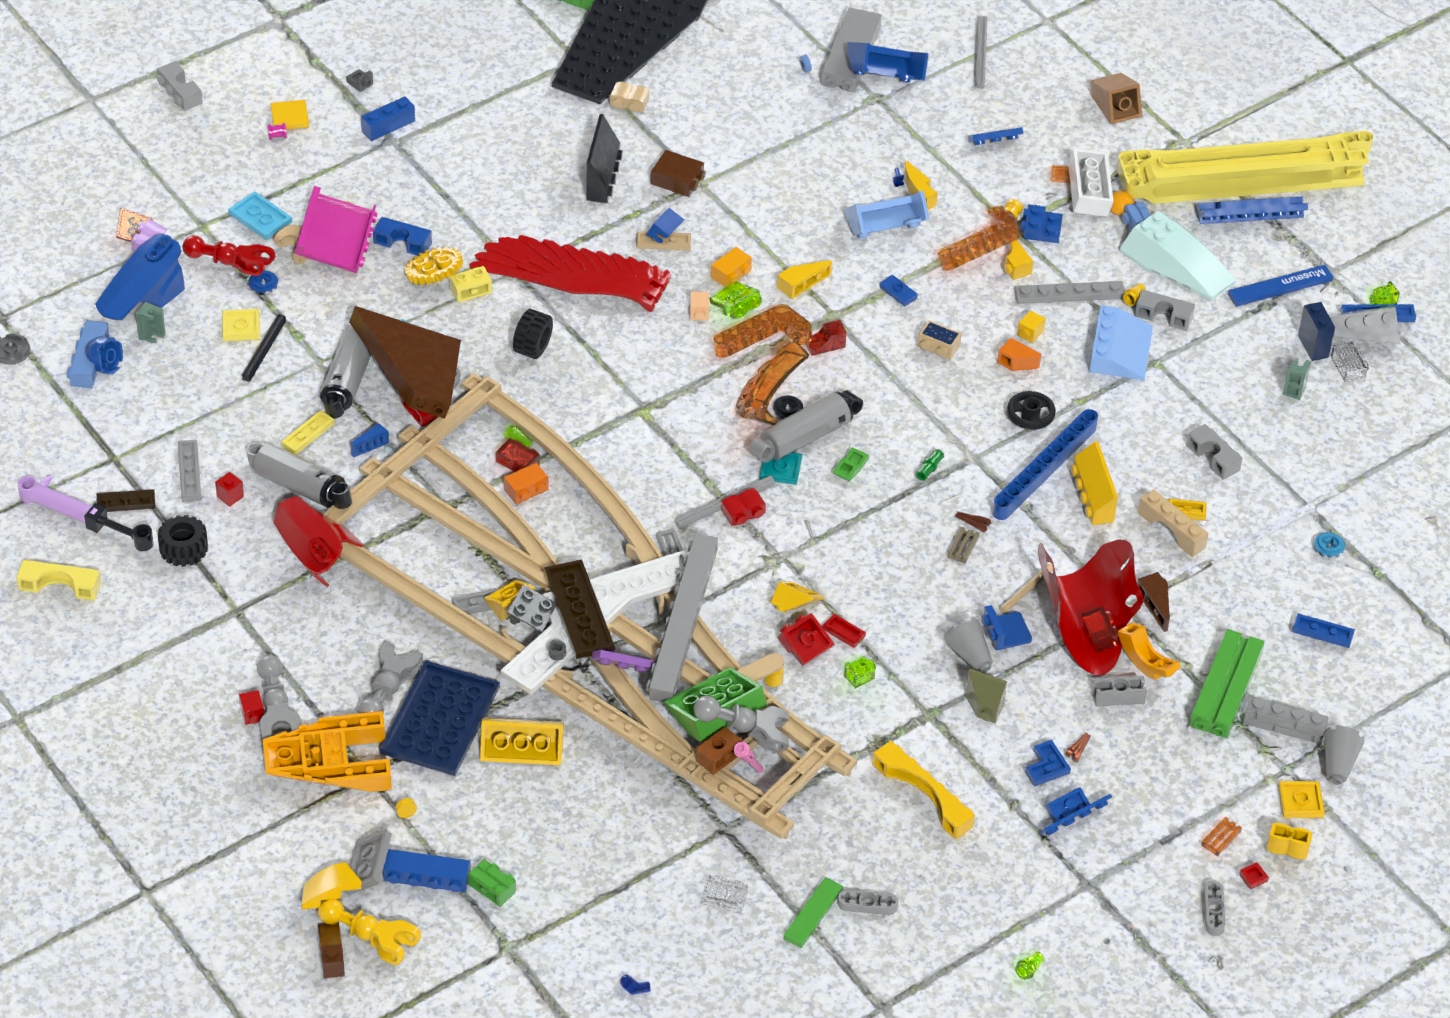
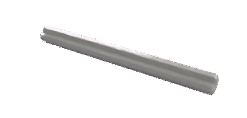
M986 16L978 17L975 82L977 88L985 87Z
M767 476L677 517L675 524L678 528H683L720 511L721 501L725 498L739 495L741 492L751 488H755L758 493L773 487L775 481L772 476Z

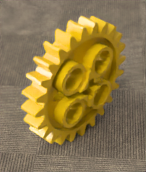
M440 246L436 250L435 248H432L431 251L425 250V253H419L418 257L414 256V260H409V264H406L405 273L410 283L414 282V285L418 283L420 286L424 283L429 285L432 282L436 284L437 281L443 282L444 278L450 279V275H456L455 272L460 271L459 268L463 267L464 261L458 249H454V247L449 249L448 246L442 249Z

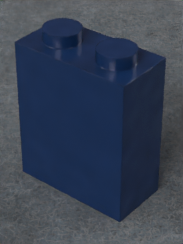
M1322 302L1306 304L1303 308L1298 337L1311 361L1329 358L1335 326Z

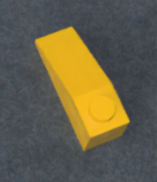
M826 260L791 266L778 274L777 288L790 299H793L832 275V261Z

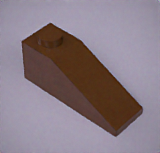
M1159 572L1138 578L1137 585L1142 591L1143 603L1162 630L1167 632L1170 612L1168 583L1166 579L1162 578Z
M339 922L336 924H318L324 979L345 976Z

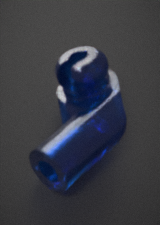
M623 975L620 979L621 986L632 995L651 992L649 981L638 983L630 975Z

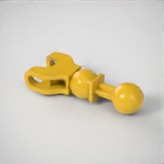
M338 899L323 900L320 908H318V916L322 922L336 924L340 921L350 926L351 936L356 935L360 940L370 941V946L377 949L380 959L392 965H399L404 960V949L400 944L415 946L422 938L420 929L407 921L395 920L390 922L382 919L379 922L373 915H364L362 910L355 916L346 912L344 905Z

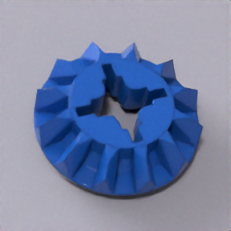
M264 270L259 276L251 275L249 278L251 290H255L256 293L263 292L265 294L266 291L272 292L273 289L277 288L278 277L273 272Z

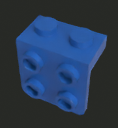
M992 605L984 607V615L981 616L982 623L996 651L1032 642V636L1020 612L997 616Z

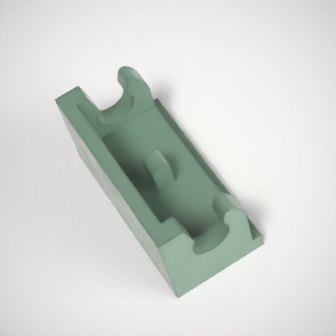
M145 302L135 313L138 339L157 343V339L152 338V336L156 335L163 338L166 335L163 309Z
M1297 358L1293 361L1291 367H1288L1282 395L1300 400L1307 385L1311 361L1306 360L1303 366H1298Z

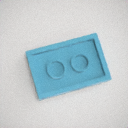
M255 191L228 209L229 215L265 240L292 223L290 215Z

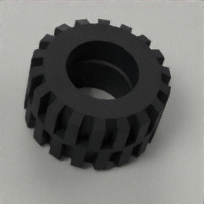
M531 308L527 309L521 316L514 332V352L538 359L550 341L553 330V318Z
M177 515L176 518H169L168 522L164 521L158 529L159 551L163 560L166 559L167 563H173V566L181 565V567H186L188 564L191 566L194 565V562H200L201 558L206 556V552H208L207 530L200 519L197 520L196 517H189V515L182 517Z

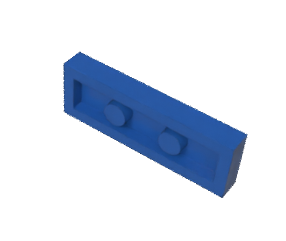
M1023 127L969 135L968 140L969 143L974 142L975 145L985 144V140L991 139V142L1002 141V137H1008V140L1018 139V135L1024 134Z
M1298 613L1292 632L1350 648L1355 629Z

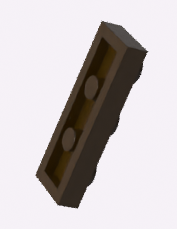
M155 489L96 493L97 504L106 507L107 512L156 509Z

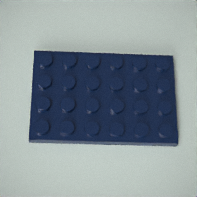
M425 660L380 747V754L456 776L482 724V720L485 718L500 688V682Z

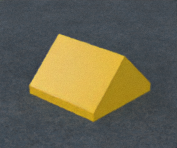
M516 579L484 597V599L499 620L503 621L510 616L507 612L523 584L535 591L533 585Z

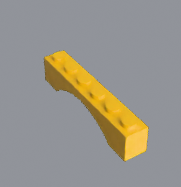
M889 741L873 753L872 765L887 778L898 779L917 787L933 801L939 812L942 828L955 840L974 827L975 814L973 811L963 805L958 797L952 795L942 783L936 781L927 770L918 765L914 758L909 757L899 745Z

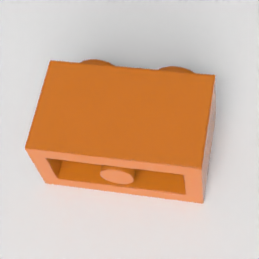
M534 463L504 477V491L515 504L527 501L529 498L549 490V477L538 463Z

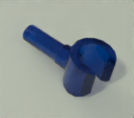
M895 168L896 176L893 177V183L895 187L904 185V175L900 174L899 168Z

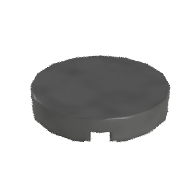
M6 334V337H0V363L9 365L21 363L30 355V344L24 336Z

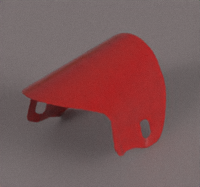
M1121 539L1105 543L1084 567L1068 575L1056 576L1054 563L1043 544L1040 543L1038 546V558L1067 649L1074 660L1088 673L1095 676L1107 674L1115 667L1121 654L1122 644L1118 631L1127 626L1143 604V594L1137 585L1135 576L1133 546L1127 540ZM1128 560V563L1121 570L1122 565ZM1047 562L1052 564L1053 573L1049 572ZM1130 595H1135L1137 601L1132 607H1128L1125 601Z

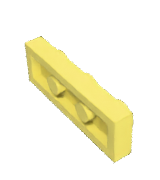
M320 410L282 440V447L297 455L335 424L334 419Z

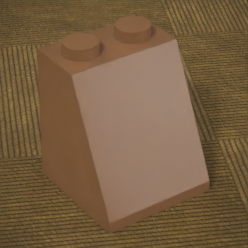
M1123 73L1090 80L1092 98L1110 124L1142 117L1140 84Z

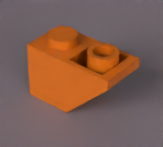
M1010 338L999 349L997 363L1011 371L1038 369L1042 354Z

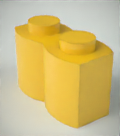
M1272 823L1266 850L1279 855L1287 854L1295 859H1307L1313 833L1304 828H1292L1283 823Z

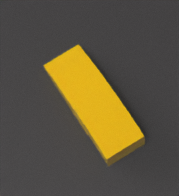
M906 161L904 179L908 191L913 195L924 190L927 209L935 207L938 193L930 187L931 179L910 162Z

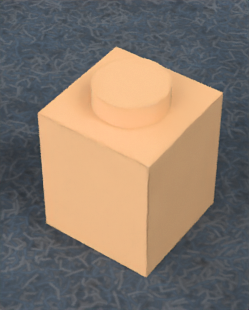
M691 292L690 320H709V292Z

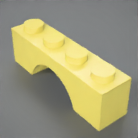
M23 560L17 575L19 590L36 593L50 584H65L74 590L76 598L95 601L101 585L100 570Z

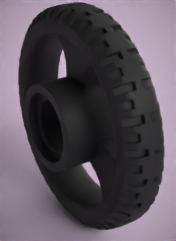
M1023 391L1015 394L1009 400L1007 413L1010 420L1019 427L1038 430L1052 423L1055 418L1056 408L1053 401L1047 395L1036 391ZM1047 407L1049 414L1044 419H1041V408ZM1015 412H1022L1021 418Z

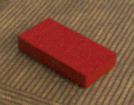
M835 613L823 624V629L827 633L852 648H855L866 637L865 631Z

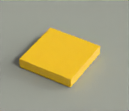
M305 99L270 103L273 125L285 123L286 130L309 128Z
M1279 781L1278 787L1283 818H1324L1325 813L1320 781Z

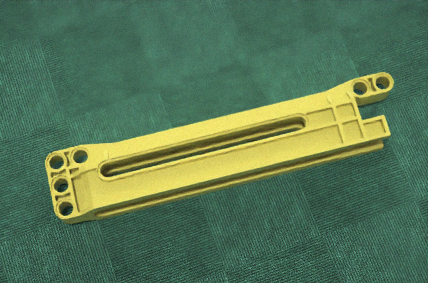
M1355 131L1310 139L1169 151L1147 149L1124 151L1119 154L1117 172L1125 192L1129 193L1133 199L1144 198L1153 204L1363 186L1362 165H1367L1369 162L1367 154L1371 151L1373 135L1368 131Z

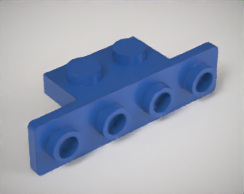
M1079 787L1046 804L1045 807L1054 823L1039 831L1040 835L1047 832L1049 836L1059 830L1058 826L1064 824L1066 827L1074 823L1075 817L1080 815L1083 818L1091 814L1092 808L1097 807L1099 810L1108 805L1107 800L1112 798L1111 793L1090 804L1082 788Z

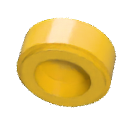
M404 798L396 804L395 810L399 817L408 818L416 813L417 806L413 799Z

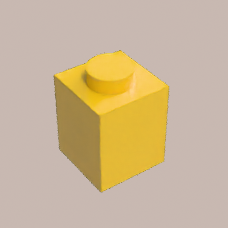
M1030 310L1019 322L1017 336L1033 343L1044 332L1046 318Z

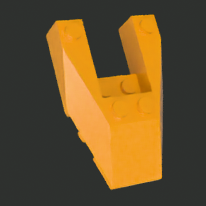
M383 711L322 717L318 719V722L307 726L306 724L300 725L299 729L289 733L284 731L263 739L266 774L368 792L392 790L389 759L348 763L346 746L384 741L385 724Z

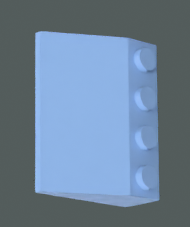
M1101 305L1090 372L1145 380L1153 326L1120 308Z

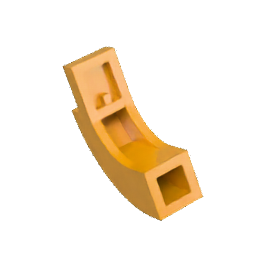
M1131 622L1118 631L1121 644L1130 660L1141 672L1151 679L1157 680L1161 676L1170 677L1181 668L1179 661L1164 657L1154 649L1149 641L1145 626Z

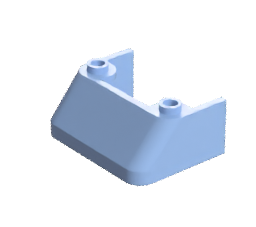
M924 190L907 197L861 206L857 203L844 209L845 216L854 235H858L859 238L868 237L869 233L907 225H909V228L918 227L920 222L930 219Z

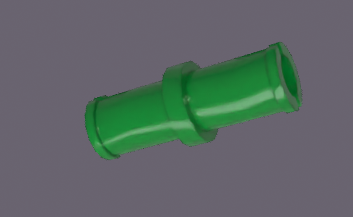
M935 449L931 456L923 461L922 467L916 472V477L921 481H925L931 472L937 469L939 462L944 458V453L939 449Z

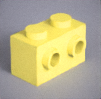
M482 266L456 273V275H450V289L459 303L491 294L492 280L485 267Z

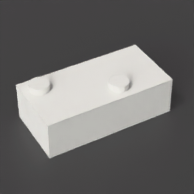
M1073 148L1068 162L1073 212L1108 217L1113 204L1108 153Z

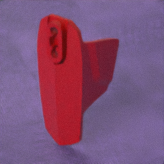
M298 496L288 498L278 504L274 524L279 533L308 572L328 587L329 584L320 574L327 572L340 557L343 549L342 542H347L361 548L364 544L345 526L337 524L313 509Z

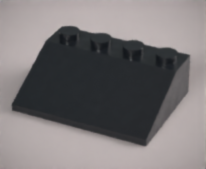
M599 114L587 159L586 201L608 203L609 196L612 197L614 187L612 184H616L617 174L615 173L619 172L620 162L618 161L622 160L623 150H620V141L603 114Z

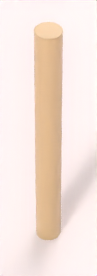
M1048 564L1049 572L1053 571L1052 564ZM1042 570L1000 607L1002 613L1010 610L1044 579Z

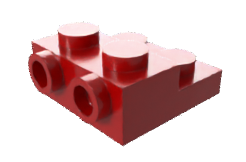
M812 613L806 617L804 614L794 621L795 624L792 626L789 624L780 629V635L777 637L788 653L793 652L802 666L835 645Z

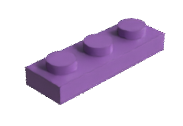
M604 650L592 653V660L599 661L598 664L610 666V664H616L617 668L628 669L631 667L635 668V672L646 673L647 670L652 669V665L655 663L654 660Z

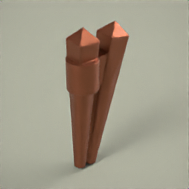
M959 511L955 515V517L983 533L987 531L986 525L989 526L991 524V520L986 517Z
M1086 732L1067 749L1065 755L1067 757L1073 755V761L1078 762L1091 735Z

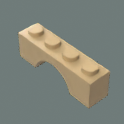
M1153 489L1140 498L1138 514L1150 524L1155 521L1166 524L1175 534L1178 546L1192 558L1206 548L1209 533L1156 490Z

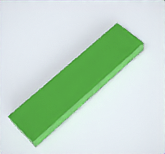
M825 877L784 934V940L802 948L838 898L839 893L843 891V886Z

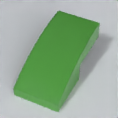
M852 447L845 459L842 458L833 474L850 482L866 464L869 455Z

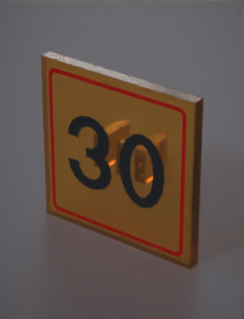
M120 208L116 238L131 242L135 233H140L137 229L142 221L146 223L148 218L153 221L155 218Z

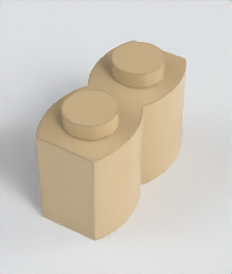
M616 82L610 95V105L620 109L627 108L633 112H643L650 99L649 89L640 85L632 86L626 82Z

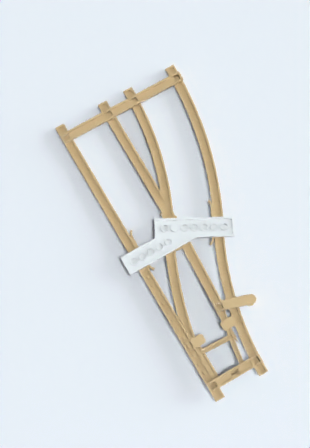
M474 373L461 383V388L468 393L449 408L445 419L438 417L422 431L410 425L398 435V440L405 444L400 450L384 463L372 457L360 467V473L365 475L366 478L350 491L352 496L351 506L345 509H338L333 505L323 513L329 519L342 525L383 489H386L545 589V594L542 595L554 601L544 574V567L558 565L559 563L523 517L487 481L439 444L447 435L486 404L531 437L570 472L604 509L629 542L626 545V556L633 559L637 565L590 579L609 632L614 633L656 663L657 649L662 647L660 640L624 616L622 612L631 604L655 597L659 604V615L664 610V601L670 609L671 602L676 599L674 597L675 588L680 586L681 583L679 582L680 571L685 569L683 567L685 551L663 557L647 531L625 502L570 444L533 413L502 392L501 384L488 376L483 379ZM421 457H424L474 497L504 527L521 549L401 474ZM342 542L341 558L505 662L507 665L501 670V676L531 695L541 686L780 839H787L789 837V831L794 827V822L780 814L778 810L796 792H799L825 765L843 776H850L852 768L857 764V759L841 750L840 743L827 735L821 736L779 703L763 687L767 707L761 711L766 710L770 706L786 710L788 712V722L784 726L776 728L807 751V753L801 757L790 747L783 752H776L790 763L792 767L766 793L730 771L741 760L739 757L712 775L696 762V749L656 710L624 669L617 668L616 664H610V666L598 664L599 661L592 660V656H588L610 688L638 722L573 681V671L561 669L575 655L557 606L549 618L551 625L525 647L511 638L506 632V628H502V635H500L364 547L361 548L347 542ZM698 616L691 641L718 673L731 667L756 683L761 679L769 687H778L783 683L784 659L781 655L776 653L768 654L742 668L719 642L701 617ZM562 641L565 643L566 656L564 659L552 660L549 657L548 646L551 642ZM686 658L680 680L693 687L712 677V675ZM748 736L743 741L749 745L751 751L758 745L757 740L751 736Z

